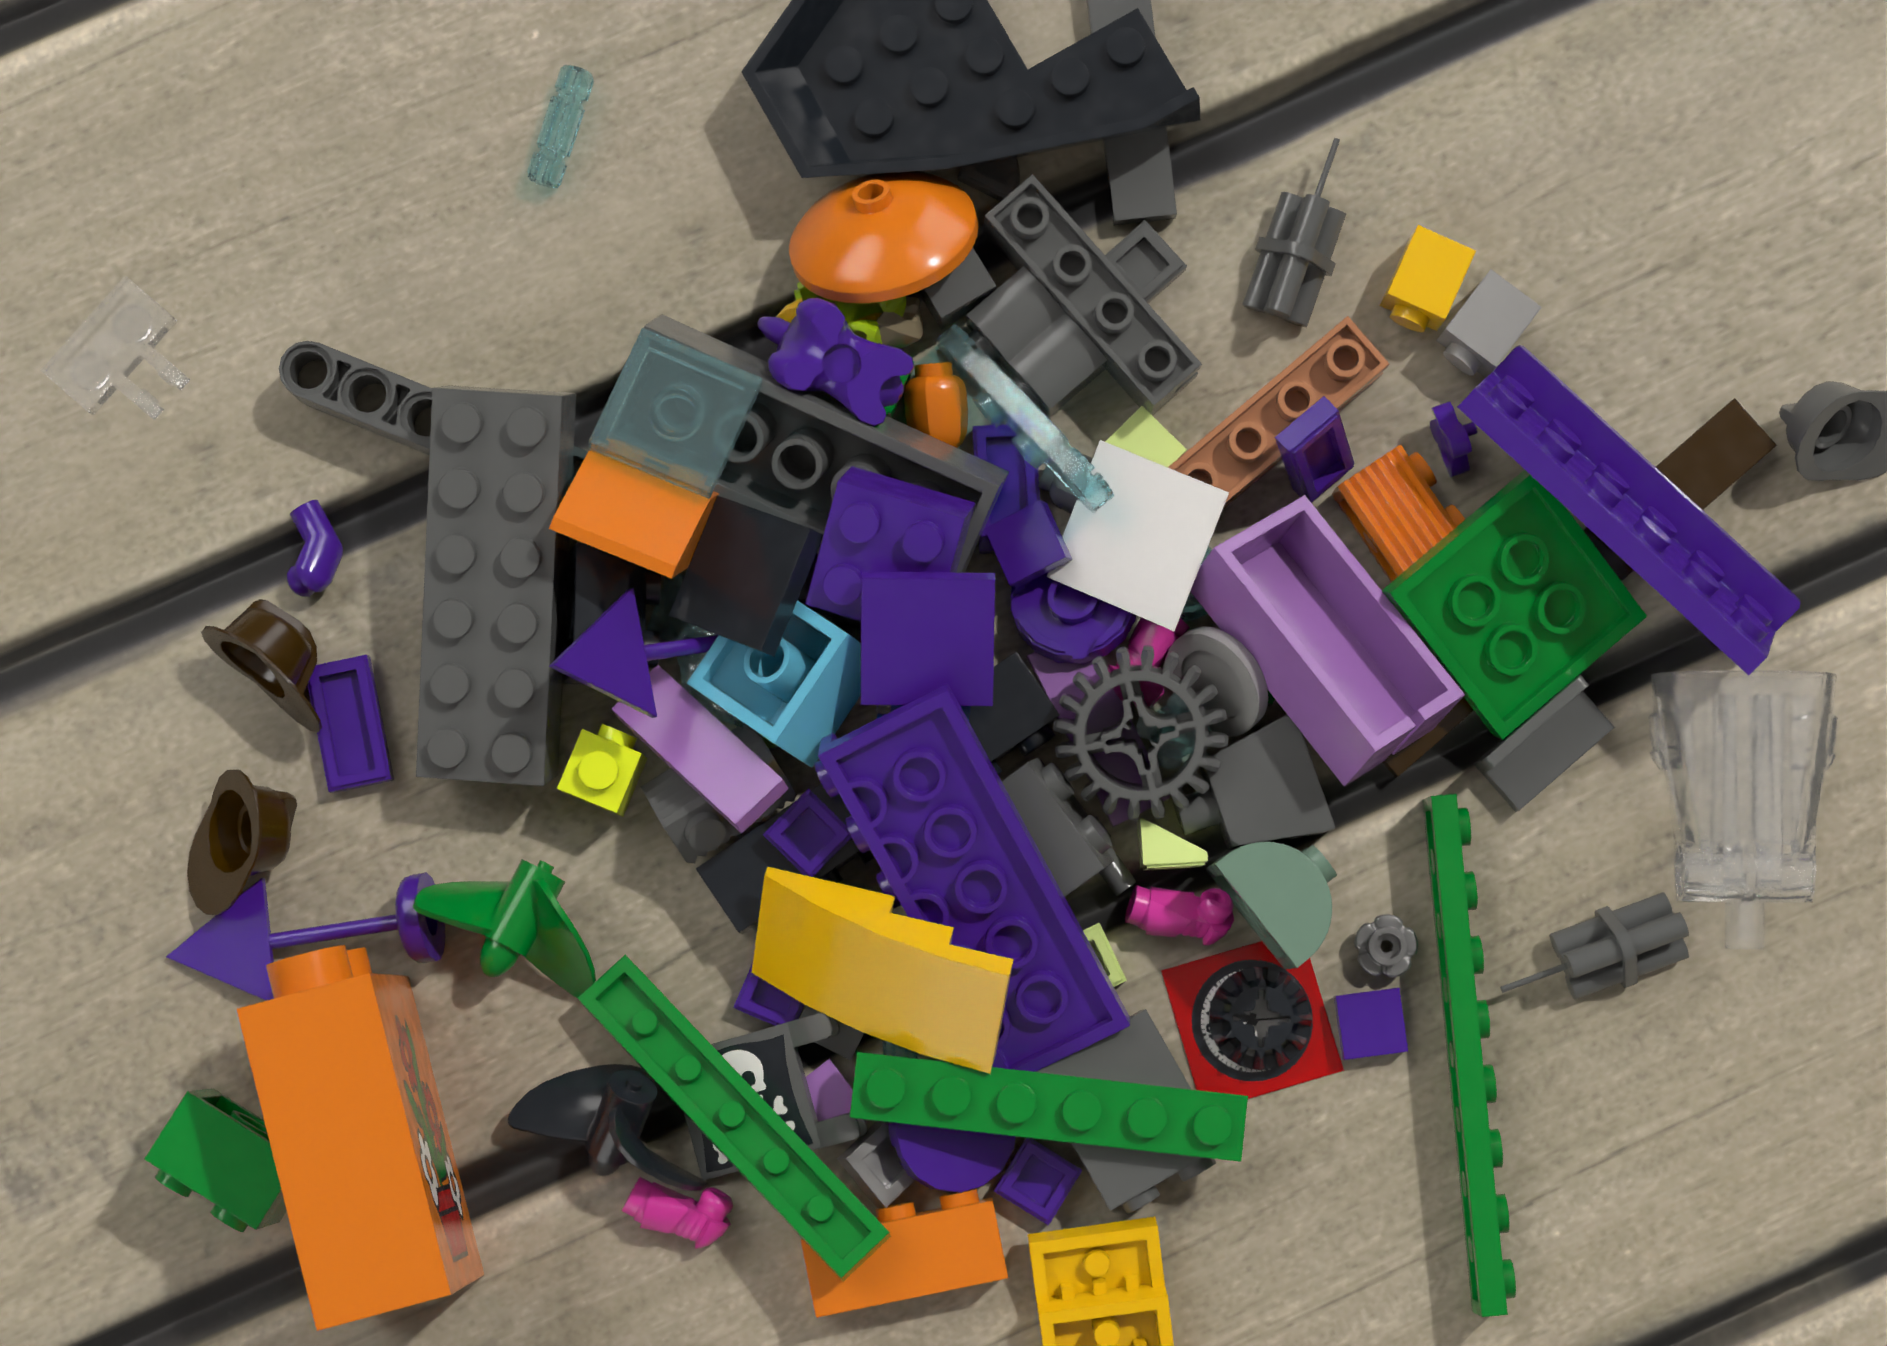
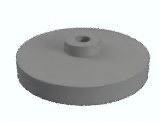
M1204 626L1189 630L1171 645L1168 653L1174 651L1179 654V661L1173 672L1174 674L1182 677L1190 666L1196 664L1201 668V674L1191 685L1193 690L1197 692L1210 684H1214L1218 690V694L1212 700L1204 703L1203 707L1205 711L1213 708H1224L1227 719L1217 724L1208 725L1209 731L1222 732L1228 736H1238L1250 730L1263 718L1268 706V690L1263 672L1252 654L1236 638L1217 628ZM1173 692L1184 711L1190 712L1184 701Z

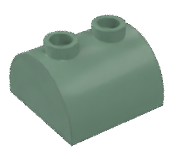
M1276 842L1251 843L1227 853L1205 869L1220 889L1230 895L1235 908L1284 969L1298 968L1323 943L1332 918V898L1327 883L1335 878L1337 874L1328 860L1314 845L1300 852L1291 846Z

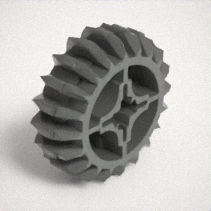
M1151 645L1143 647L1141 653L1142 665H1131L1130 653L1127 647H1120L1116 651L1117 662L1120 667L1116 670L1111 671L1107 661L1102 656L1094 658L1092 664L1100 677L1095 683L1087 675L1077 672L1072 681L1078 689L1085 693L1084 697L1080 699L1071 694H1063L1059 701L1063 708L1076 713L1075 719H1056L1053 727L1056 732L1073 734V741L1063 742L1055 748L1057 757L1066 758L1074 755L1078 757L1079 762L1065 770L1064 776L1067 781L1077 780L1086 773L1091 780L1081 791V797L1085 801H1089L1102 788L1108 792L1102 810L1109 815L1116 809L1118 798L1130 800L1127 810L1129 820H1138L1141 810L1140 801L1151 800L1154 817L1156 819L1164 818L1165 805L1162 797L1170 794L1175 805L1180 810L1186 809L1189 806L1187 794L1182 789L1186 783L1202 794L1209 789V783L1197 772L1199 767L1201 766L1214 772H1219L1223 764L1219 758L1206 753L1207 746L1221 748L1228 745L1227 734L1208 730V725L1217 724L1227 719L1226 710L1224 708H1213L1205 711L1203 707L1204 703L1212 700L1218 694L1215 685H1206L1195 692L1191 685L1199 678L1201 668L1193 664L1182 677L1174 674L1173 672L1179 661V654L1174 651H1170L1166 656L1163 668L1153 666L1155 653L1154 647ZM1139 681H1150L1169 688L1184 701L1190 712L1160 714L1153 711L1144 699ZM1120 685L1124 706L1123 718L1117 724L1103 728L1101 732L1087 735L1088 717L1093 706L1107 691ZM1132 701L1136 702L1139 717H1143L1146 726L1161 728L1159 738L1151 736L1150 739L1152 744L1148 748L1150 764L1146 763L1143 749L1139 748L1136 739L1125 740L1124 737H1121L1123 728L1131 730L1132 723L1129 720L1134 715ZM1196 731L1194 746L1188 759L1175 773L1162 779L1158 761L1159 748L1166 741L1180 737V734ZM1105 751V753L1122 752L1129 755L1137 765L1143 784L1130 783L1116 778L1098 763L1093 754Z

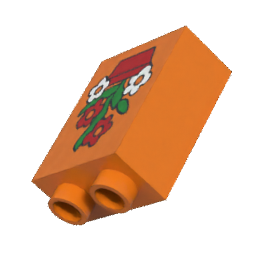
M345 945L319 949L267 964L266 969L274 999L237 1008V1013L316 1330H323L452 1295L484 1276L409 976L372 973L366 947L346 950Z

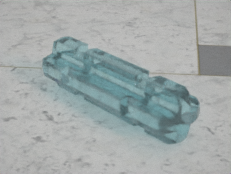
M563 65L560 68L554 87L557 89L558 95L551 96L536 142L540 150L539 152H533L527 170L529 179L540 186L558 188L562 183L567 168L563 160L564 157H570L585 112L581 104L582 101L589 100L594 84L592 73L581 67Z

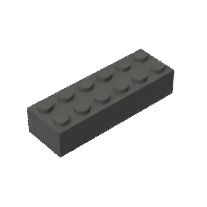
M663 314L644 326L598 439L599 443L609 447L613 440L638 448L648 454L645 464L667 473L671 465L695 471L708 479L705 488L719 493V496L811 528L823 535L838 480L851 466L975 502L956 573H965L1009 474V471L888 416H886L884 423L873 427L866 424L825 391L789 390L773 379L769 371L768 362Z
M453 385L432 388L416 777L544 786L558 776L563 673L549 667V665L564 652L569 537L550 530L549 527L553 516L572 483L576 393Z

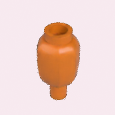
M952 362L914 365L915 378L908 381L904 390L907 425L958 448L966 437L968 427V402L965 383L959 376L953 375Z

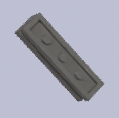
M1033 174L985 215L983 232L1017 270L1024 266L1045 287L1064 312L1087 334L1107 359L1106 370L1139 407L1143 406L1153 416L1197 377V371L1201 368L1202 363Z

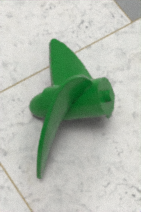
M521 859L510 881H461L435 884L423 888L414 899L413 908L419 914L461 929L479 933L486 937L481 949L480 966L483 973L488 977L494 978L505 974L514 966L521 955L544 975L576 998L596 981L595 968L590 954L578 931L557 901L565 881L551 874L554 867L542 860L536 866Z

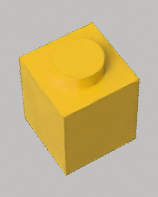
M1418 225L1409 238L1379 306L1392 311L1390 318L1407 329L1424 332L1426 327L1437 331L1450 311L1476 250Z

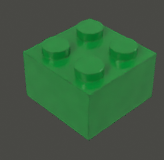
M214 1088L187 1091L144 1160L159 1168L155 1179L184 1197H189L191 1192L194 1191L214 1203L210 1213L237 1231L244 1232L248 1226L257 1230L279 1223L287 1210L264 1120Z

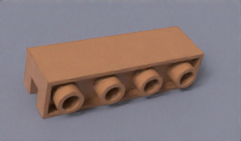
M1347 316L1168 468L1229 492L1223 507L1224 510L1282 461L1275 437L1323 396L1340 412L1382 376L1383 371L1389 366V363Z

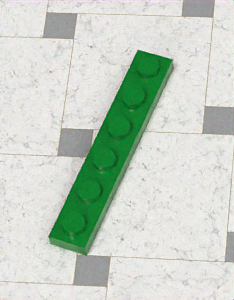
M626 954L578 997V1000L843 1282L891 1237L890 1232Z
M857 1052L850 1118L1241 1162L1248 1096L992 1067L989 1074L949 1062Z

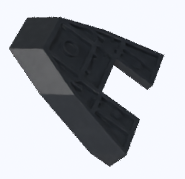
M791 0L741 71L801 178L949 169L1003 161L1201 121L1199 95L1194 87L1186 90L1138 8L1027 69L988 0Z

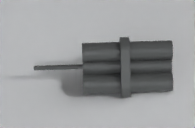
M1334 138L1315 195L1306 194L1302 198L1289 192H1281L1266 237H1259L1255 248L1260 255L1242 304L1244 307L1283 318V320L1305 328L1308 326L1324 277L1332 276L1336 263L1331 260L1346 217V213L1329 207L1330 202L1320 197L1340 139Z
M1664 892L1613 911L1610 907L1606 906L1595 910V917L1549 934L1552 947L1557 957L1560 958L1561 965L1501 986L1500 988L1502 993L1563 970L1566 974L1565 979L1568 989L1574 1000L1619 983L1624 988L1638 983V976L1689 958V952L1683 939L1689 936V930L1680 912L1673 913L1669 899Z

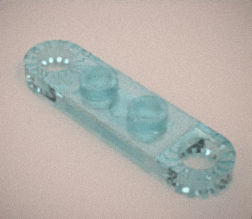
M953 324L935 339L936 345L948 362H952L953 368L978 393L972 400L980 412L994 427L997 428L1005 422L1017 434L1011 441L1023 458L1034 469H1037L1044 463L1077 499L1093 513L1114 497L1112 489L1102 479L1103 476L1099 472H1096L1094 475L1091 473L1095 469L1092 463L1089 464L1087 458L1084 455L1082 456L1079 450L1071 447L1067 437L988 355H983V351L980 348L975 350L972 348L975 342L972 338H969L968 334L960 326Z

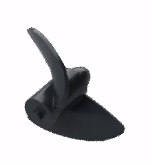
M608 1064L565 1073L547 1080L527 1092L515 1104L508 1116V1125L513 1129L552 1138L585 1142L590 1168L599 1176L610 1175L621 1165L630 1162L654 1178L682 1190L701 1191L708 1184L706 1181H702L701 1178L654 1153L639 1140L657 1096L655 1083L640 1067Z

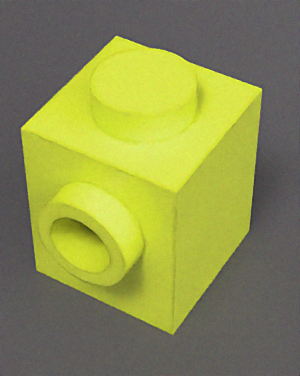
M601 724L597 735L582 729L557 789L572 797L624 817L648 758L642 753L633 750L637 738L604 724Z

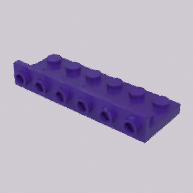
M1522 345L1516 346L1496 369L1471 391L1457 408L1749 676L1768 657L1775 632L1800 608V599L1528 349Z
M948 683L838 739L834 733L821 738L818 752L820 760L814 763L816 773L828 795L833 798L840 794L851 814V816L846 818L849 833L862 853L869 850L873 853L882 870L877 873V880L882 893L895 896L893 908L895 909L902 905L908 917L954 927L951 945L1014 959L996 1055L992 1067L1036 1072L1130 1026V1016Z

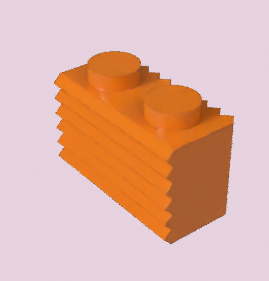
M1402 445L1395 447L1369 466L1342 482L1332 492L1334 500L1346 514L1355 531L1367 545L1370 553L1375 557L1376 562L1381 566L1390 582L1395 580L1465 520L1464 516L1454 505L1451 504L1444 509L1430 488L1437 483L1430 466L1418 452L1408 456Z

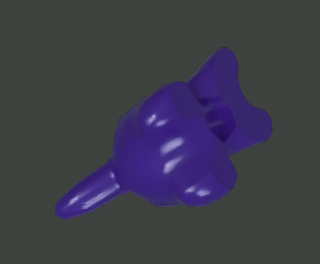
M810 298L799 303L796 309V316L792 319L791 323L778 317L765 316L758 321L760 331L767 339L778 345L777 351L768 360L769 371L774 380L789 390L825 391L842 403L860 421L873 427L884 423L886 418L884 407L892 406L901 399L904 386L900 376L910 374L914 368L913 358L901 349L875 343L855 335L838 307L820 298Z

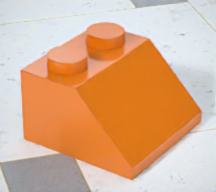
M612 440L609 448L598 446L589 450L553 516L549 529L671 579L687 569L717 495L719 496V493L705 488L708 479L695 471L677 465H671L667 473L645 464L648 456L647 453L618 441Z

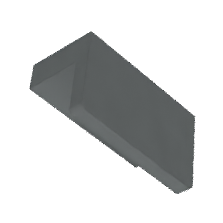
M1581 675L1572 680L1506 738L1501 739L1474 763L1476 768L1515 812L1520 811L1615 728L1583 692L1589 684Z

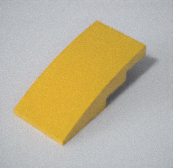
M767 867L764 875L751 973L804 1005L863 1033L924 1056L991 1073L1014 959L951 945L954 927L892 913L895 896Z
M1155 1216L1027 1234L1042 1346H1174L1159 1231Z

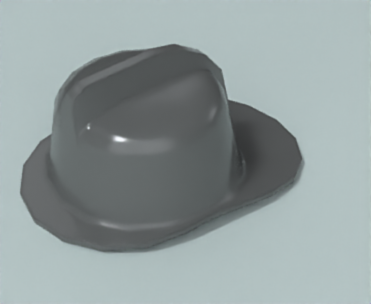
M1826 381L1807 391L1797 403L1781 406L1779 415L1787 425V440L1790 447L1796 453L1797 471L1805 479L1812 481L1863 480L1878 477L1887 472V391L1860 390L1842 382Z

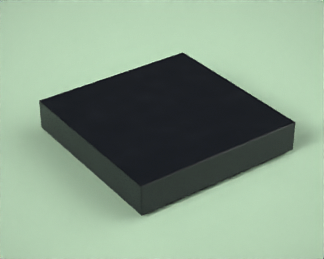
M717 495L669 616L775 657L822 541L823 534Z

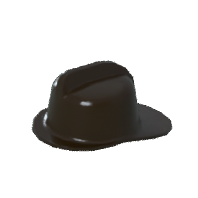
M263 599L254 601L224 630L215 626H205L201 632L204 641L223 661L255 682L280 708L303 727L316 733L322 729L319 716L304 696V692L317 665V646L310 630L284 610Z
M239 769L226 770L219 777L213 791L211 803L195 834L188 860L187 876L189 891L196 907L206 915H221L232 908L250 876L274 869L285 860L290 848L291 827L297 808V800L294 795L288 792L275 791L269 787L253 785L249 777Z

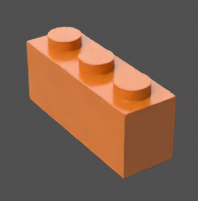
M971 1189L939 1196L941 1208L916 1213L914 1202L875 1209L878 1221L890 1232L891 1237L844 1282L801 1238L816 1318L1007 1279L1008 1273L992 1197L979 1200L977 1189Z

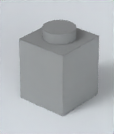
M1490 269L1436 341L1446 348L1443 355L1456 368L1471 376L1477 371L1486 378L1498 366L1542 307Z

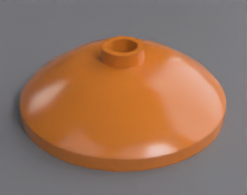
M920 171L870 174L838 186L822 196L808 209L792 233L789 244V256L797 279L816 295L844 303L883 302L923 290L940 281L956 269L965 260L975 244L978 234V219L973 202L968 194L958 185L946 179Z

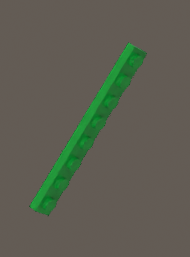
M1457 794L1436 795L1423 799L1422 803L1472 1312L1481 1317L1508 1315L1506 1299L1515 1298L1516 1280L1512 1260L1502 1259L1500 1233L1509 1232V1210L1505 1194H1496L1493 1169L1502 1168L1503 1148L1499 1130L1489 1128L1487 1103H1496V1078L1492 1064L1483 1065L1481 1039L1490 1037V1016L1486 1000H1477L1474 975L1483 974L1484 955L1480 936L1470 935L1468 910L1477 909L1478 895L1474 872H1464L1462 846L1471 845V823L1467 807L1458 808Z

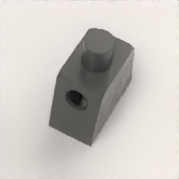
M1288 715L1212 755L1222 761L1223 765L1219 772L1210 771L1200 766L1201 775L1209 783V789L1204 794L1197 791L1187 794L1189 806L1186 809L1180 810L1173 801L1179 824L1185 836L1219 824L1228 849L1256 842H1274L1319 835L1335 829L1304 736Z

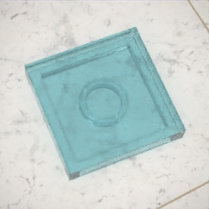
M642 328L589 439V449L710 499L762 387V378Z

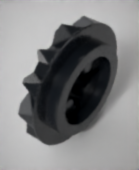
M1268 967L1247 968L1228 977L1216 990L1209 1008L1210 1032L1218 1049L1232 1062L1255 1070L1272 1069L1288 1063L1305 1046L1313 1021L1307 994L1288 974ZM1259 989L1264 990L1263 1000H1267L1266 1006L1268 1011L1278 1012V1016L1288 1017L1287 1022H1278V1025L1267 1027L1266 1037L1262 1038V1047H1258V1037L1255 1036L1254 1026L1244 1024L1243 1021H1233V1014H1243L1244 1011L1254 1010L1256 1000L1259 999Z

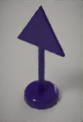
M630 588L549 667L651 718L657 717L647 661L707 653L719 635L644 645L634 588Z
M427 872L405 877L400 882L396 892V914L271 933L265 878H261L238 897L232 908L221 915L213 917L166 957L267 1001L274 999L266 969L267 964L274 962L273 949L398 930L402 945L410 958L418 963L436 962L442 958L444 953L445 923L419 914L413 908L416 895L423 888L435 885L433 878Z

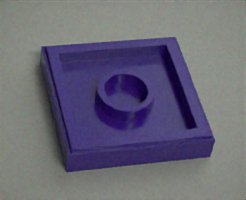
M862 571L861 705H906L948 683L960 706H993L995 573Z

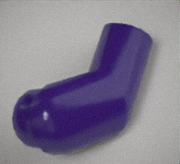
M318 500L304 503L290 513L305 543L295 566L289 568L287 583L290 589L301 597H310L316 592L324 591L332 583L343 556L342 544Z

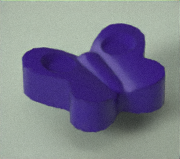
M1449 401L1432 407L1431 409L1436 419L1430 421V430L1438 444L1442 460L1450 478L1468 472L1470 466L1467 454L1472 452L1469 436L1478 433L1475 423L1471 422L1462 425L1458 421L1453 405Z

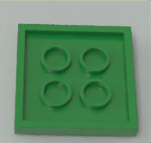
M1525 469L1382 590L1465 694L1463 697L1493 736L1502 740L1647 617L1567 508Z

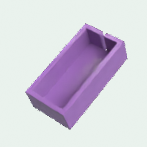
M1305 495L1214 547L1199 568L1190 592L1220 630L1236 638L1252 654L1263 672L1268 691L1343 786L1348 785L1385 761L1391 753L1393 755L1432 731L1465 695Z

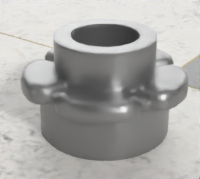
M1390 914L1375 917L1374 922L1371 924L1364 923L1357 931L1354 945L1359 952V964L1366 972L1374 976L1383 973L1387 977L1393 978L1404 974L1411 967V957L1418 951V939L1413 929L1403 926L1401 918ZM1384 940H1388L1392 944V949L1388 953L1383 952L1380 948V944Z

